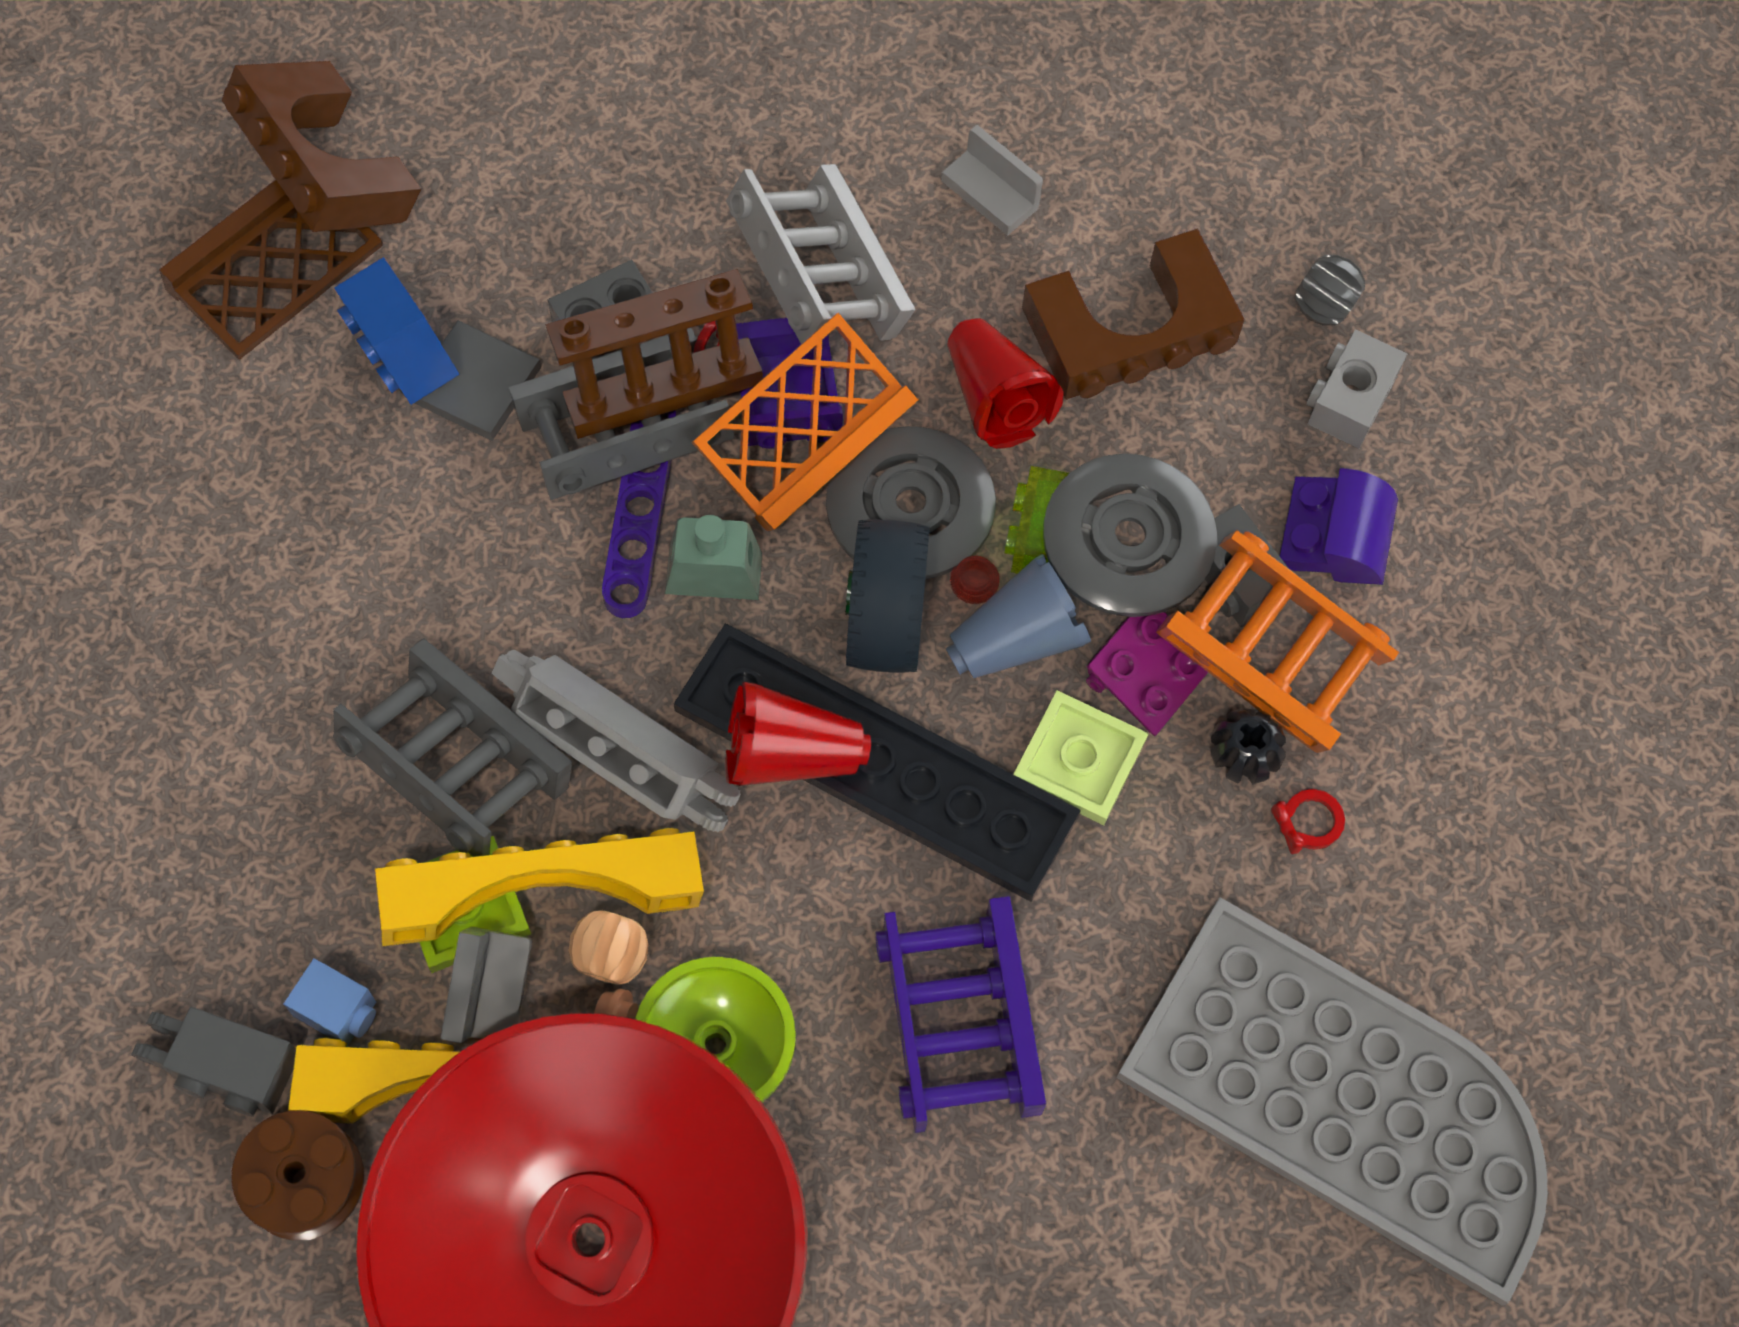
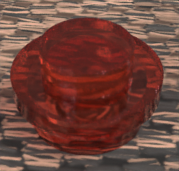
M969 556L963 559L957 566L953 567L950 576V586L957 598L969 604L985 603L997 592L1000 581L997 568L988 559L981 556Z

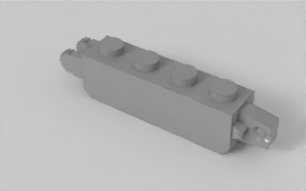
M511 650L507 654H502L498 657L491 674L514 691L513 696L515 700L511 711L542 737L662 818L676 820L680 816L685 815L708 831L719 832L724 829L728 816L721 809L717 808L715 804L704 798L703 794L726 807L735 806L741 794L740 790L737 789L738 787L734 786V784H728L726 778L715 771L719 763L556 655L543 660L534 655L527 657L516 650Z

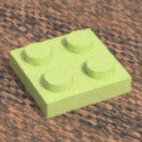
M1057 690L1013 775L1080 809L1081 815L1105 825L1149 733Z

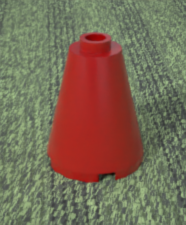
M981 318L968 319L955 326L949 336L947 346L977 436L981 440H985L989 447L995 449L1011 448L1035 437L1036 434L1033 428L1044 419L1049 425L1056 418L1063 404L1064 391L1057 379L986 320Z
M742 682V686L739 685L736 690L729 720L728 733L732 734L731 750H726L725 775L728 784L738 786L852 775L857 772L859 765H867L871 750V736L863 734V726L857 721L756 683Z

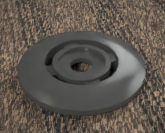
M904 426L886 429L829 480L826 493V511L834 537L841 548L853 560L859 520L912 522L929 526V534L938 529L941 524L945 525L946 528L929 537L925 579H931L959 568L981 549L993 526L996 511V495L989 471L982 460L967 445L951 435L935 429ZM906 461H915V463H904V462H906ZM887 469L880 477L875 476L877 472ZM906 490H915L924 496L926 504L919 512L906 513L897 506L896 499L898 495Z
M1114 454L1096 458L1082 464L1060 482L1052 494L1046 509L1043 522V542L1050 565L1065 588L1075 597L1105 613L1118 616L1141 617L1162 613L1180 605L1201 586L1215 558L1217 529L1214 515L1203 493L1180 470L1168 463L1148 456ZM1124 490L1132 491V493L1119 494L1107 499L1099 508L1091 505L1094 501ZM1124 521L1136 522L1143 528L1145 539L1137 546H1126L1117 539L1115 534L1116 527ZM1161 558L1166 562L1164 567L1152 573L1125 575L1126 571L1137 572L1146 570L1158 563Z

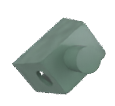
M705 515L701 518L682 517L677 519L669 548L665 594L759 600L762 552L750 524L744 521L722 520L715 515Z

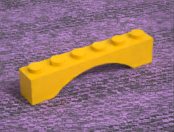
M675 828L656 830L649 837L629 839L624 834H613L600 838L597 843L577 845L572 840H560L546 845L545 849L524 851L519 846H508L495 850L492 855L471 857L469 853L456 852L440 857L439 861L417 863L414 859L404 858L390 861L383 868H375L382 946L437 940L455 921L479 905L503 896L508 892H517L535 887L569 886L598 891L623 900L646 914L699 907L704 892L695 833H680V830Z
M330 1038L315 1039L313 1046L297 1045L288 1110L310 1111L320 1114L334 1123L353 1124L374 1108L404 1094L416 1092L436 1070L459 1052H454L453 1046L443 1043L422 1044L421 1050L400 1049L401 1045L398 1043L381 1040L368 1042L367 1048L347 1047L346 1042Z

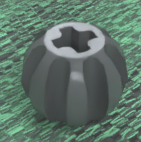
M1323 255L1315 261L1297 288L1295 301L1300 311L1309 320L1321 325H1337L1345 320L1363 293L1365 279L1361 270L1350 259L1339 255Z

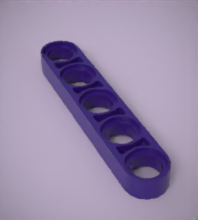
M676 411L664 413V415L669 419L676 416ZM641 420L631 423L630 431L644 427ZM672 460L661 463L660 467L651 473L636 471L621 477L602 583L604 605L616 617L632 618L640 614L647 604ZM636 497H646L654 503L653 509L644 516L632 515L628 512L627 505ZM629 540L640 541L647 548L645 554L636 560L623 558L619 554V549ZM622 584L633 585L639 591V595L634 602L624 605L612 600L611 594L617 586Z

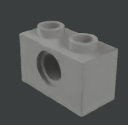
M1355 329L1347 346L1338 342L1326 366V369L1333 371L1328 381L1325 382L1318 379L1306 405L1314 409L1308 425L1360 449L1408 353ZM1346 385H1353L1357 387L1360 391L1352 390L1348 388Z

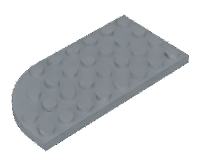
M1219 897L1116 1078L1499 1305L1504 1306L1508 1304L1540 1237L1546 1213L1548 1194L1547 1168L1543 1146L1530 1110L1518 1089L1493 1059L1467 1038Z

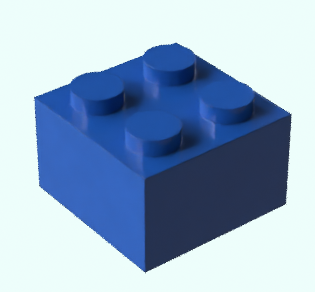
M384 257L334 287L345 304L337 310L353 335L361 330L364 333L356 340L372 365L380 360L383 362L381 366L376 368V371L391 393L400 389L410 405L460 375L428 321Z

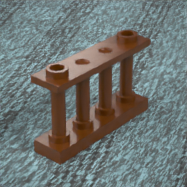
M738 269L545 324L559 366L571 362L573 364L578 387L563 391L562 393L578 439L754 387L763 379L761 366L749 338L746 337L738 340L735 314L753 310L751 298ZM716 321L719 346L692 353L687 329ZM668 334L673 359L644 367L640 342ZM620 348L625 373L597 381L592 356Z

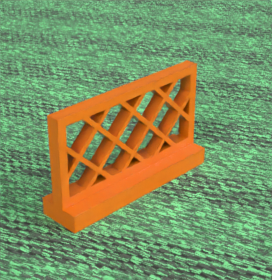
M836 313L691 443L755 514L754 518L766 531H772L914 405L918 399L906 385L902 387L845 319L839 313ZM834 329L848 343L847 362L821 361L822 339ZM814 347L813 360L801 359ZM856 353L865 364L855 363ZM793 365L813 367L812 395L785 393L786 371ZM821 367L847 369L845 397L819 395ZM855 370L872 371L884 384L885 388L873 399L853 398ZM778 380V392L765 391ZM757 397L777 399L776 427L749 425L750 404ZM785 399L811 401L810 429L783 427ZM819 402L845 404L844 425L837 431L817 430ZM853 404L865 405L852 417ZM742 412V424H728ZM720 430L741 431L740 459L721 458L707 442ZM748 432L775 433L774 462L747 460ZM783 434L809 436L808 457L801 464L781 462ZM817 436L829 437L817 448ZM728 465L739 466V478ZM747 466L774 468L773 488L759 501L746 487ZM781 469H794L780 482Z

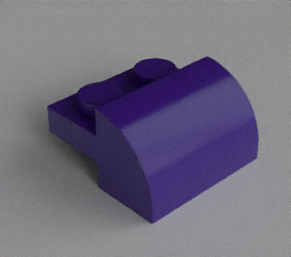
M1340 468L1338 478L1296 476L1280 558L1291 571L1331 573L1333 580L1341 583L1383 585L1398 504L1395 490L1387 482L1372 474L1346 468Z

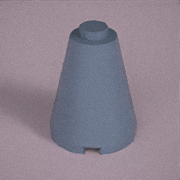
M1042 554L1026 565L949 635L953 645L945 649L958 673L962 674L969 670L974 679L1083 647L1091 642V638L1084 623L1078 624L1076 621V607L1053 567L1049 562L1046 563L1045 557Z

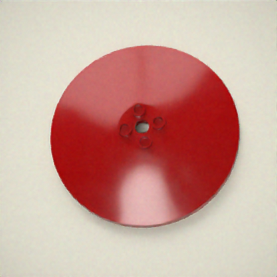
M576 1013L542 1017L515 1024L490 1034L459 1052L436 1070L417 1089L397 1115L372 1163L360 1208L356 1255L358 1282L363 1308L369 1327H792L803 1292L807 1265L808 1231L805 1203L795 1164L787 1143L773 1117L755 1092L741 1077L713 1053L692 1040L664 1027L633 1018L606 1014ZM586 1223H593L599 1226L604 1233L605 1243L603 1249L597 1255H587L577 1245L576 1237L578 1231Z

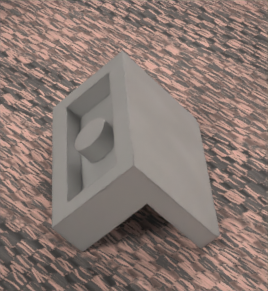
M978 125L969 130L967 151L942 171L941 181L1007 236L1039 209L1043 184L1042 177Z

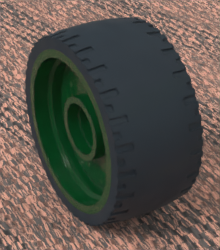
M896 520L858 521L853 571L849 570L845 615H849L846 666L876 672H917L929 526Z

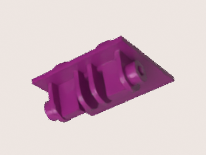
M1165 612L1151 616L1128 617L1086 666L1090 675L1086 679L1088 686L1098 693L1108 689L1153 736H1156L1208 673L1155 633L1168 616Z

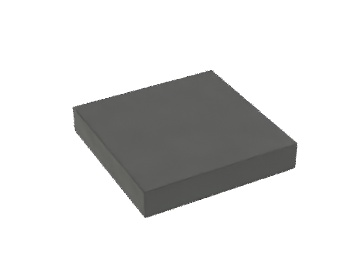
M458 320L442 342V346L460 375L421 398L415 404L493 441L514 409L509 387L534 379L541 369L540 359Z

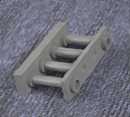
M836 164L820 165L806 190L764 193L752 169L743 170L726 199V203L800 343L805 342L836 313H839L845 321L868 318L880 341L896 338L916 309ZM809 209L818 226L783 229L774 211ZM828 245L838 262L803 266L794 247ZM847 281L858 300L823 303L813 284Z

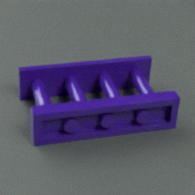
M1010 896L989 899L986 917H979V923L898 934L895 912L885 913L884 930L875 931V940L879 963L889 962L907 1085L898 1087L902 1118H913L915 1133L925 1132L928 1121L926 1110L1008 1099L1009 1104H1019L1021 1118L1042 1115L1046 1106V1098ZM982 944L983 949L992 948L995 967L987 968V974L906 984L903 954ZM990 995L992 1000L1001 999L1004 1018L996 1019V1025L914 1036L910 1011L911 1005ZM998 1046L1000 1051L1009 1050L1013 1071H1006L1005 1077L922 1088L918 1057Z

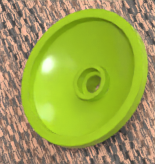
M706 957L688 961L671 969L649 989L636 1014L635 1019L664 1027L692 1040L705 1049L710 1039H723L726 1043L725 1049L721 1053L714 1055L734 1070L755 1092L761 1102H764L779 1087L792 1063L796 1031L792 1010L785 995L768 975L753 965L740 960L726 957Z

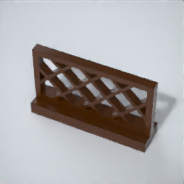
M275 179L160 268L159 272L165 290L175 300H180L240 360L381 248L383 243L369 227L330 230L329 250L301 249L303 229H311ZM297 213V218H291ZM277 228L296 229L295 248L268 247V236ZM336 231L355 232L366 243L354 252L335 251ZM261 241V246H255ZM241 256L260 257L259 277L232 275V263ZM267 257L294 259L293 279L266 277ZM301 259L328 261L327 274L319 280L299 279ZM334 261L341 262L336 267H334ZM225 269L224 275H218ZM205 284L224 285L222 306L201 305L192 294ZM231 286L258 287L256 308L229 306ZM265 288L292 289L291 302L283 309L263 308ZM299 290H305L302 294L298 296ZM213 316H221V324ZM228 316L256 318L255 331L239 343L227 331ZM263 318L269 319L262 325Z

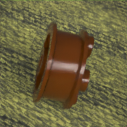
M294 1110L273 1115L259 1123L248 1133L235 1155L231 1180L233 1193L240 1209L253 1223L277 1237L287 1240L304 1241L324 1236L338 1228L348 1219L360 1200L365 1173L363 1160L356 1144L334 1122L314 1112ZM305 1169L304 1178L298 1183H293L295 1174L299 1170Z

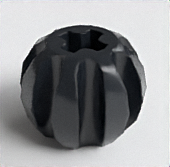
M1240 709L1227 715V721H1220L1216 725L1211 735V742L1215 745L1210 750L1211 757L1216 768H1229L1226 774L1227 779L1238 784L1244 775L1254 785L1269 779L1270 772L1280 770L1286 757V751L1282 748L1286 744V737L1281 726H1272L1268 723L1271 715L1258 710L1255 716H1251L1245 709Z

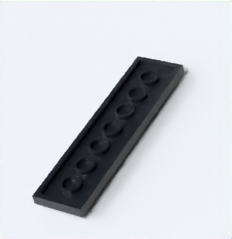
M726 623L724 624L675 700V712L731 741L732 734L728 733V726L736 690L739 685L742 686V682H753L861 723L863 734L871 736V750L867 765H859L857 772L852 775L803 780L1032 902L1079 818L1080 809Z

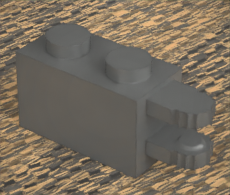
M191 1006L184 1021L152 1011L146 1024L158 1033L169 1034L176 1038L168 1053L150 1044L137 1043L132 1051V1056L166 1070L176 1079L173 1087L186 1094L204 1099L207 1091L226 1097L223 1105L227 1108L254 1117L257 1109L270 1114L274 1113L294 1069L296 1049L289 1041Z

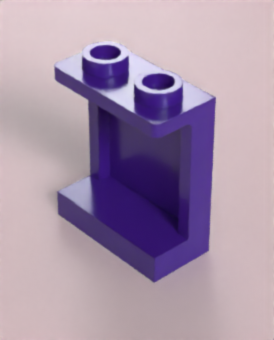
M787 318L736 324L738 340L746 337L749 338L761 366L763 378L801 345ZM829 334L822 339L821 361H832ZM814 347L801 359L813 360ZM793 365L786 371L785 393L812 395L813 367ZM821 367L819 395L838 397L833 368ZM778 380L765 391L778 392ZM753 387L741 390L740 397L742 398ZM757 397L750 404L749 425L776 427L777 399ZM785 399L783 427L810 429L811 401ZM819 402L817 430L837 431L843 426L842 406L839 403ZM748 432V446L759 445L766 449L775 448V433ZM783 434L782 445L787 441L803 439L809 441V436ZM817 436V443L825 442L829 437Z

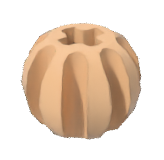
M598 910L589 912L578 921L570 935L568 951L571 963L578 972L600 981L619 985L629 983L640 973L647 961L649 943L645 930L638 922L612 912Z

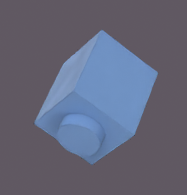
M313 958L283 1003L294 1018L331 1039L346 1042L347 1047L354 1036L360 1038L367 1032L376 1015V1010L373 1009L376 1000L368 988Z

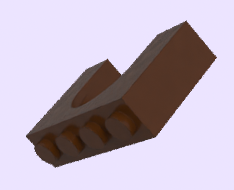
M330 61L235 65L221 101L312 232L403 223L408 219L422 188L399 156L370 159L341 158L314 146L297 130L334 127L339 124L352 91Z
M1198 228L1155 242L1150 268L1169 304L1172 317L1164 326L1151 333L1124 335L1113 332L1098 323L1087 309L1069 271L1025 285L1022 310L1054 377L1064 391L1063 396L1065 400L1079 395L1081 398L1094 397L1101 393L1106 386L1124 381L1126 384H1132L1145 378L1149 372L1165 366L1168 369H1177L1186 365L1195 356L1210 352L1212 355L1222 354L1238 342L1245 319Z

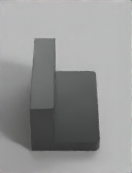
M472 926L459 932L440 1039L458 1043L464 1042L469 1037L483 1039L490 1034L518 1024L533 943L531 938Z

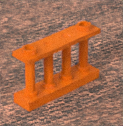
M1236 530L1226 536L1219 545L1233 557L1193 612L1187 611L1184 615L1179 611L1172 613L1166 617L1155 633L1256 709L1271 715L1270 719L1308 748L1316 753L1328 751L1341 735L1339 731L1330 725L1333 721L1330 715L1369 660H1372L1379 666L1394 661L1399 652L1388 644L1390 638L1380 628L1370 623L1361 624L1268 554L1269 547L1262 539L1250 532L1242 534ZM1250 568L1270 583L1273 588L1233 643L1226 642L1223 645L1209 634L1211 627L1208 624ZM1291 599L1311 614L1313 618L1273 674L1268 672L1264 676L1249 664L1252 660L1249 654L1288 600ZM1331 629L1354 648L1314 704L1307 703L1304 706L1290 695L1292 688L1289 685Z

